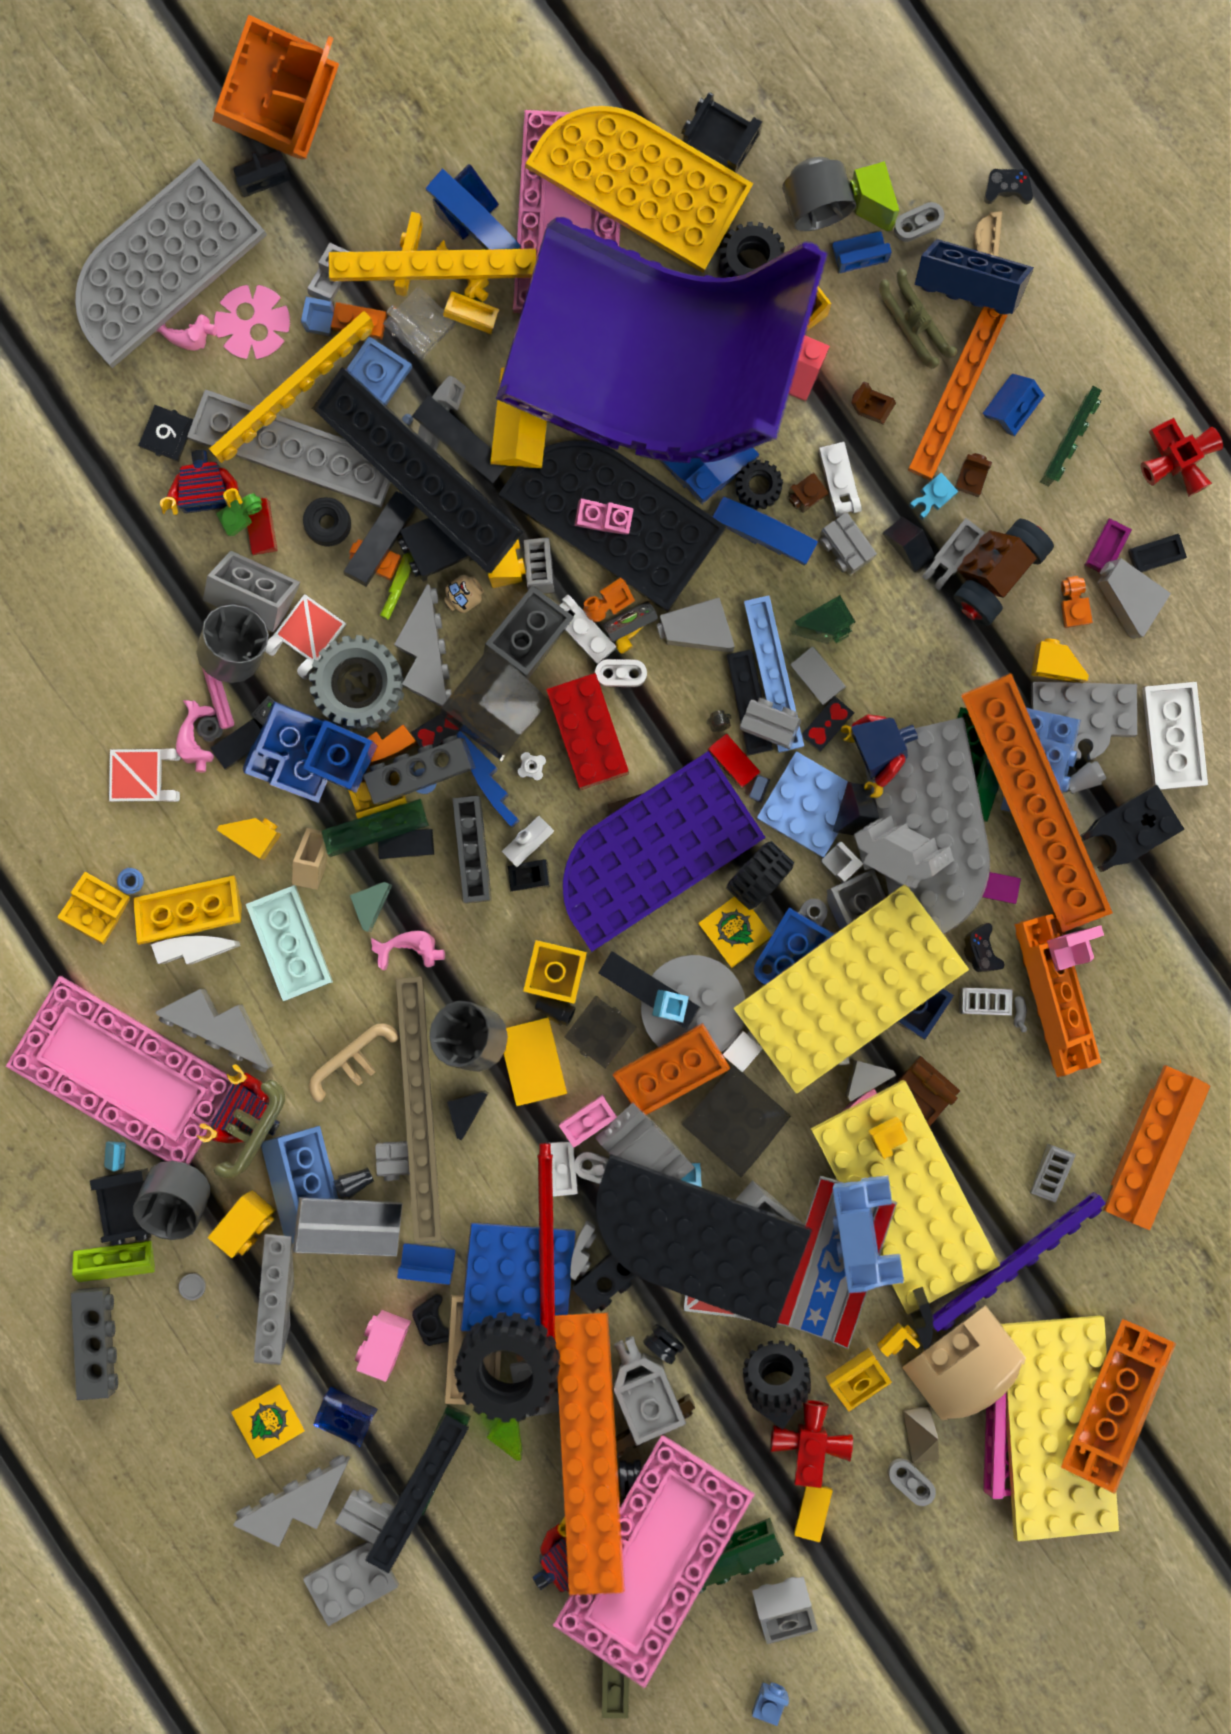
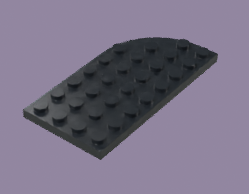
M563 441L544 447L542 468L518 467L499 493V497L618 579L622 578L628 586L667 613L727 528V526L622 454L605 445L590 441ZM582 498L603 504L613 503L633 508L629 534L611 533L574 526L579 500Z
M610 1154L597 1194V1220L604 1242L613 1256L631 1273L648 1282L774 1329L776 1328L812 1228Z

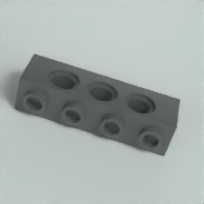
M456 735L442 740L443 745L435 748L432 745H427L417 750L419 754L409 757L408 754H404L394 758L393 764L385 766L384 763H380L370 767V772L363 776L373 803L381 805L476 769L466 739H457ZM442 753H446L449 759L445 767H440L438 764V757ZM418 762L424 765V772L421 776H416L414 773V766ZM397 771L400 775V781L394 786L390 782V775L392 772Z
M480 796L453 798L463 902L469 904L492 901Z
M110 1287L77 1289L71 1293L76 1400L109 1398L118 1388L117 1373L114 1374L117 1350L116 1347H113L112 1337L115 1336L116 1326L115 1321L111 1320L114 1296L110 1294ZM91 1310L98 1313L99 1322H94L90 1319L89 1314ZM92 1337L99 1339L101 1343L100 1349L92 1346ZM93 1364H98L102 1368V1375H97L93 1372Z

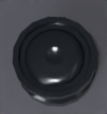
M655 1324L652 1328L653 1333L650 1336L647 1335L643 1342L660 1359L668 1364H673L676 1360L675 1355L681 1353L685 1346L664 1327Z
M635 1459L632 1463H627L626 1460L619 1461L622 1499L627 1497L641 1472V1459Z

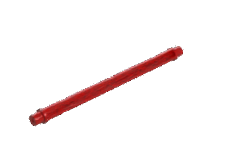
M550 1143L539 1144V1154H537L541 1325L548 1330L547 1337L553 1336L555 1340L553 1154H551Z

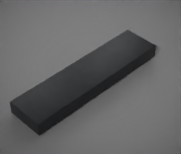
M430 395L426 396L412 414L416 421L490 484L494 483L507 466L491 464L492 449Z
M397 490L395 491L344 569L345 576L365 587L368 586L399 538L400 530L406 527L417 510V507L404 494Z
M752 649L726 654L740 724L751 699L758 701L759 697L762 698ZM742 731L747 756L773 751L772 742Z
M611 951L598 974L654 1008L658 990L680 994ZM688 999L683 1022H674L688 1029L701 1007Z

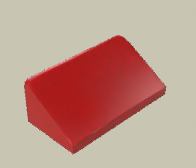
M267 497L261 498L262 509L253 515H249L252 523L247 528L252 555L278 551L270 501Z
M727 733L707 750L741 789L760 773V770Z

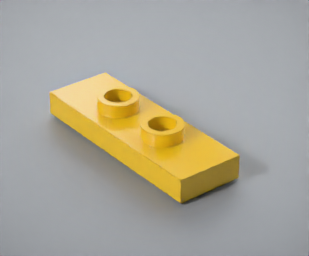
M411 212L407 232H403L400 239L402 251L418 250L423 229L420 213ZM395 280L394 288L397 295H407L410 280Z

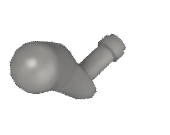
M1018 996L1014 999L1016 1007L1014 1025L1020 1028L1022 1032H1026L1027 1027L1024 1026L1027 1014L1024 997Z

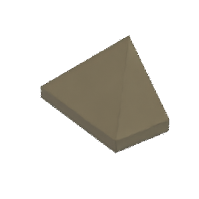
M929 1405L903 1410L912 1463L939 1459L938 1436Z

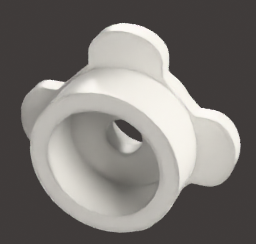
M528 752L521 755L522 764L518 769L519 776L522 778L528 776L533 777L534 780H540L543 777L542 768L546 763L545 757L542 755L532 756ZM530 764H534L533 769L529 767Z

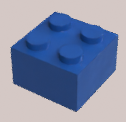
M324 720L303 769L315 776L357 793L364 777L363 775L366 773L378 745L372 740Z

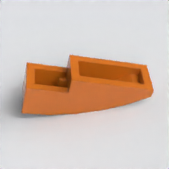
M404 725L384 739L375 732L367 738L378 745L369 766L393 759L415 747L418 743Z

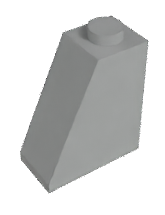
M1122 558L1109 561L1100 572L1102 576L1098 581V585L1129 637L1132 639L1144 637L1171 593Z
M720 598L660 615V623L656 624L660 639L665 638L667 645L721 652H731L735 648Z

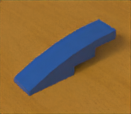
M443 168L426 187V191L486 250L521 248V245Z
M724 496L713 515L716 520L727 526L728 530L754 544L759 543L779 555L783 554L803 566L807 564L818 541L796 529Z
M459 731L456 734L457 738L466 739L476 769L471 771L478 785L493 807L513 828L519 820L502 803L509 795L492 778L498 771L497 767Z

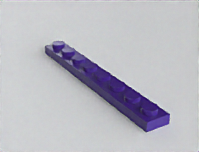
M1092 1192L999 1263V1267L987 1272L932 1314L933 1327L936 1331L949 1329L955 1324V1318L962 1313L966 1315L974 1310L977 1306L976 1302L983 1297L987 1299L995 1294L998 1290L997 1286L1004 1281L1008 1283L1016 1278L1018 1270L1025 1265L1029 1267L1037 1262L1039 1254L1046 1249L1050 1251L1058 1246L1060 1238L1066 1234L1071 1235L1079 1230L1081 1222L1087 1218L1092 1219L1100 1214L1102 1211L1101 1207L1106 1204L1101 1196Z

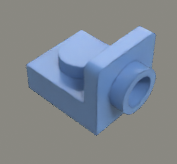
M762 1682L752 1710V1717L778 1726L784 1706H788L789 1703L788 1692L785 1691V1688L776 1683H770L769 1685Z

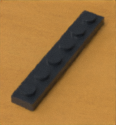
M445 1413L367 1554L366 1562L388 1574L390 1573L467 1433L468 1425Z

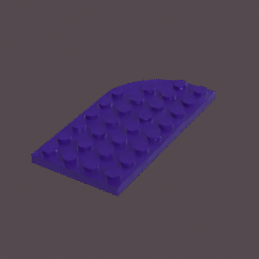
M709 751L591 827L581 836L572 849L563 877L564 903L570 920L591 952L766 838Z

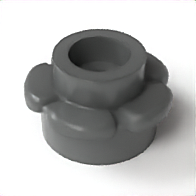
M203 717L197 726L199 736H202L208 742L219 738L223 732L216 717ZM211 726L212 731H208V727Z

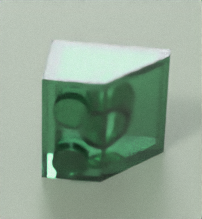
M839 595L795 620L790 631L792 635L826 644L835 641L837 644L849 637L856 621Z

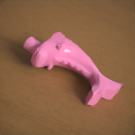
M201 314L197 317L196 322H194L195 324H189V329L174 330L173 328H167L163 324L155 332H160L168 341L180 348L196 351L200 348L204 349L207 334L215 336L218 328L216 325L210 324L209 318Z
M183 700L188 708V715L178 732L176 752L186 763H196V772L204 773L206 772V762H212L214 755L210 751L202 750L197 745V742H195L194 722L206 716L212 717L216 713L210 706L200 707L195 701Z
M425 931L406 932L386 943H380L376 939L371 938V950L378 954V967L384 971L388 967L389 953L395 947L417 951L422 956L426 967L434 966L435 960H445L444 949L435 950L434 937Z

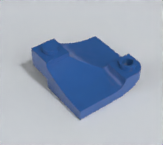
M751 448L725 459L708 463L702 462L700 458H691L690 463L659 461L683 488L686 487L702 505L718 490L721 491L736 478L743 466L746 467L750 461L753 463L759 457V453L754 448Z
M274 701L268 717L243 766L244 773L267 781L272 786L319 803L327 780L303 769V766L324 719L310 716Z
M789 907L755 963L754 974L756 978L764 985L836 933L829 931ZM766 964L772 967V972L769 974L764 973L762 969Z

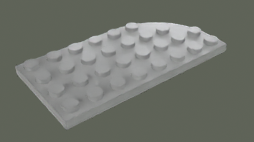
M200 158L103 240L90 254L80 272L75 298L78 320L88 341L111 368H114L267 236L263 228Z
M963 718L915 728L918 739L905 744L908 751L905 764L896 776L883 787L882 795L878 798H873L879 819L891 815L895 827L907 823L908 828L929 839L935 837L938 849L950 846L954 861L935 875L921 879L916 889L911 886L909 887L943 934L959 926L977 907L986 889L990 871L988 840ZM866 769L868 782H875V778L871 779ZM886 876L889 894L903 885Z

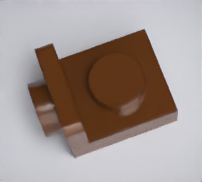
M978 453L968 454L963 461L955 488L960 492L979 497L992 462L987 460V457Z
M813 472L797 485L793 484L789 488L788 499L795 509L800 508L804 513L828 496L829 492Z

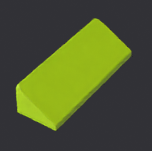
M152 1241L73 1251L72 1276L77 1282L155 1272Z

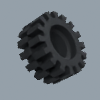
M761 459L756 460L755 463L750 461L746 467L743 466L740 473H738L735 486L740 502L746 503L745 506L754 507V510H758V508L764 510L769 505L770 507L773 506L780 497L783 485L782 474L780 470H776L777 466L774 464L772 466L769 465V461L766 460L762 463ZM762 476L766 478L769 483V489L763 494L752 492L749 482L753 477Z

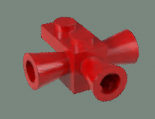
M1173 417L1149 431L1162 456L1141 463L1142 474L1151 486H1154L1170 472L1173 477L1179 473L1182 474L1188 497L1212 484L1196 464L1205 457L1204 455L1223 449L1222 438L1214 427H1209L1196 439L1193 434L1185 438Z
M807 1400L806 1403H803L805 1424H798L797 1432L785 1428L781 1429L776 1425L772 1426L770 1452L796 1451L795 1485L822 1488L825 1453L849 1462L851 1461L853 1435L827 1436L825 1428L822 1427L829 1404L826 1402Z

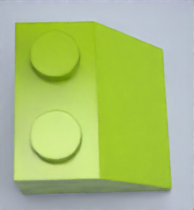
M885 161L855 169L850 186L856 202V215L887 232L892 231L900 210Z

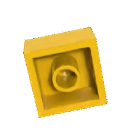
M535 940L523 991L575 1004L587 952Z
M251 1190L238 1200L208 1236V1239L231 1258L237 1254L243 1255L258 1240L254 1236L256 1234L260 1235L275 1220L272 1215L276 1209Z

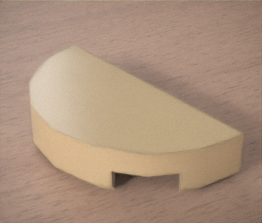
M1002 211L990 213L977 224L973 235L975 250L998 256Z

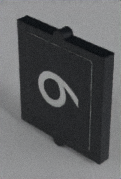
M154 405L138 446L154 452L157 457L162 455L179 462L194 419L178 414L175 409L171 411Z

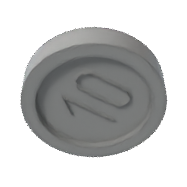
M196 1273L187 1274L179 1283V1292L187 1300L200 1298L206 1290L204 1278Z

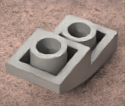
M588 1221L585 1222L574 1247L571 1262V1278L576 1280L578 1275L583 1277L591 1265L588 1261L590 1254L583 1250V1247L589 1248L597 1235L593 1233L595 1226Z

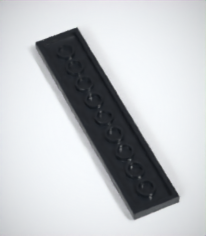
M343 367L339 370L312 409L483 570L491 574L523 534V531L349 370Z

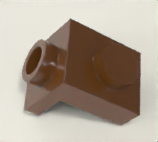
M863 382L860 388L854 392L851 404L858 415L883 425L896 405V401L890 396L872 390L869 383Z

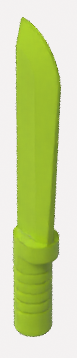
M409 553L404 554L393 583L388 590L390 594L380 613V617L386 620L390 619L402 593L401 591L411 573L409 563L412 562Z

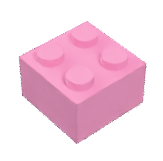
M384 1310L378 1316L373 1315L364 1336L368 1337V1340L363 1341L355 1357V1361L359 1362L356 1371L386 1382L393 1371L411 1321Z

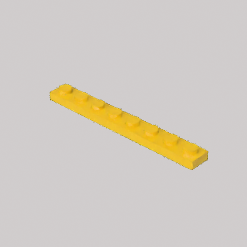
M536 249L329 252L330 281L531 278L536 263Z
M363 311L211 446L209 450L220 463L224 460L232 459L236 455L237 449L243 443L251 442L261 427L270 425L280 410L289 408L295 402V397L302 391H308L314 385V380L321 374H327L333 368L335 361L340 357H346L352 351L353 345L359 340H365L372 333V328H374L370 316Z

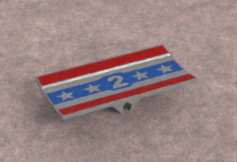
M820 1176L805 1221V1226L812 1228V1232L777 1324L807 1332L849 1349L868 1291L848 1292L844 1259L838 1256L837 1242H841L840 1233L835 1232L833 1216H837L833 1186L836 1183L843 1182ZM892 1200L891 1205L872 1207L879 1256L897 1202Z

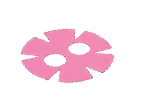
M248 285L238 287L229 292L221 300L220 304L231 313L217 311L214 319V324L218 328V338L233 334L224 344V347L232 354L245 359L248 357L251 345L253 346L256 359L266 357L275 352L283 344L284 340L273 331L289 332L290 327L287 306L272 310L281 297L273 290L257 285L253 299ZM241 303H249L254 308V315L249 320H242L237 316L236 310ZM255 324H263L268 329V335L262 341H255L250 335V330Z

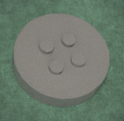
M688 955L666 962L653 973L652 976L681 995L689 996V1000L701 1007L688 1029H685L672 1020L653 1016L654 1008L641 1001V1014L644 1026L658 1047L702 1023L720 1052H723L734 1042L744 1024L734 1010V1007L745 1000V996L738 979L725 965L709 957Z

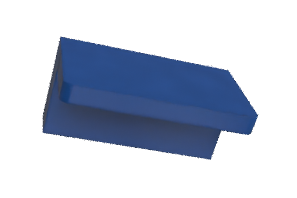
M881 231L837 241L832 244L839 274L886 263L889 261L892 253L890 244L884 243Z
M1011 374L984 410L983 415L986 418L999 421L1007 434L1015 436L1045 395L1034 379Z
M405 1243L403 1245L402 1260L398 1268L397 1278L450 1285L456 1251L451 1248Z

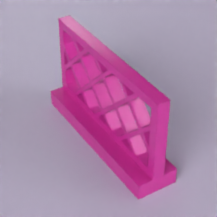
M1006 1393L986 1408L983 1491L992 1499H1003V1496H1011V1488H1005V1479L1010 1475L1009 1462L1006 1460V1452L1008 1451V1443H1006Z

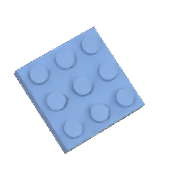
M796 751L756 819L824 858L838 833L833 831L848 781Z

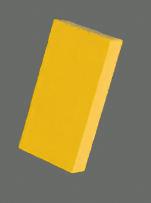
M451 291L443 316L491 334L500 309Z
M805 1486L794 1529V1536L816 1542L821 1541L833 1492L832 1488L822 1486V1488Z

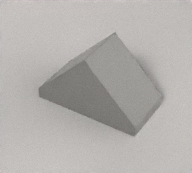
M854 1060L845 1096L851 1102L896 1076V1074L891 1069Z

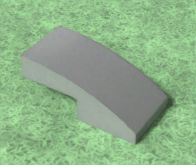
M329 243L318 262L319 269L307 290L308 294L313 297L333 302L343 281H330L329 252L349 251Z

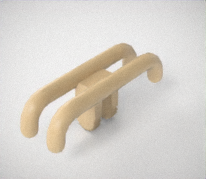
M385 1023L376 1024L319 1068L311 1077L309 1083V1092L314 1101H323L326 1092L322 1088V1080L340 1066L357 1086L363 1083L361 1076L348 1061L351 1057L363 1067L367 1074L372 1076L375 1073V1069L360 1050L378 1036H383L389 1042L394 1043L399 1037L398 1031Z

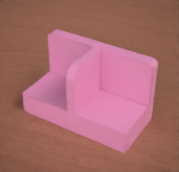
M1102 926L1079 930L1048 940L1047 943L1055 970L1059 971L1091 962L1094 959L1089 940L1104 936Z
M602 1094L562 1121L559 1127L574 1148L614 1121L617 1116Z

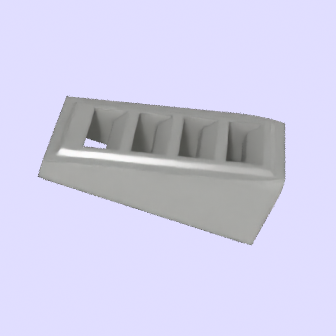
M549 537L524 540L528 590L534 586L543 594L553 593L554 579ZM545 549V552L530 553V550ZM546 559V562L531 563L532 560ZM538 570H546V571H547V572H543V573H534V574H532V571H538Z
M960 987L959 1014L1012 1015L1013 989ZM970 993H974V1009H970ZM980 993L984 994V1009H980ZM990 994H994V1009H990ZM1000 994H1005L1004 1010H999Z
M1047 1144L1030 1193L1056 1202L1076 1154ZM1053 1155L1064 1158L1063 1163L1052 1160ZM1049 1164L1060 1168L1059 1173L1049 1170ZM1047 1174L1057 1179L1054 1183L1043 1178ZM1044 1184L1052 1187V1193L1040 1189V1185Z

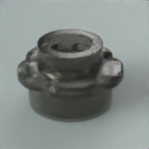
M719 710L711 713L710 718L706 722L712 732H721L731 727L730 719L732 717L730 714H725V711Z

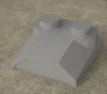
M875 869L827 890V902L840 930L886 897L876 877Z

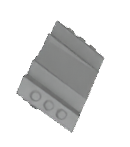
M891 815L875 820L854 834L858 848L868 853L863 861L864 864L903 885L911 886L915 889L921 879L935 875L954 861L950 846L938 849L935 837L931 839L924 837L908 828L907 823L895 827Z
M634 1103L628 1106L595 1137L610 1154L680 1180L695 1168L680 1151L679 1147Z

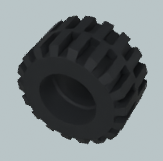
M753 221L747 222L746 227H743L742 224L737 225L736 232L731 230L722 244L719 264L720 270H722V278L736 277L755 270L747 268L739 262L737 256L745 250L754 249L761 252L767 262L782 255L785 246L784 242H780L781 236L778 232L773 234L774 228L768 226L767 229L763 228L764 223L758 222V226H753Z
M772 841L767 842L732 877L726 889L747 909H754L790 873L794 862Z
M767 1341L768 1345H758L757 1351L752 1349L749 1353V1358H746L744 1361L743 1379L745 1393L750 1404L754 1403V1408L758 1411L763 1409L765 1415L769 1416L771 1412L775 1413V1417H781L783 1412H786V1415L792 1414V1409L798 1411L802 1408L801 1402L806 1403L808 1400V1394L811 1391L809 1362L807 1358H804V1354L800 1349L795 1350V1345L790 1343L786 1346L785 1341H779L778 1344H773V1341ZM772 1372H784L791 1377L789 1381L781 1385H771L763 1380L765 1376Z

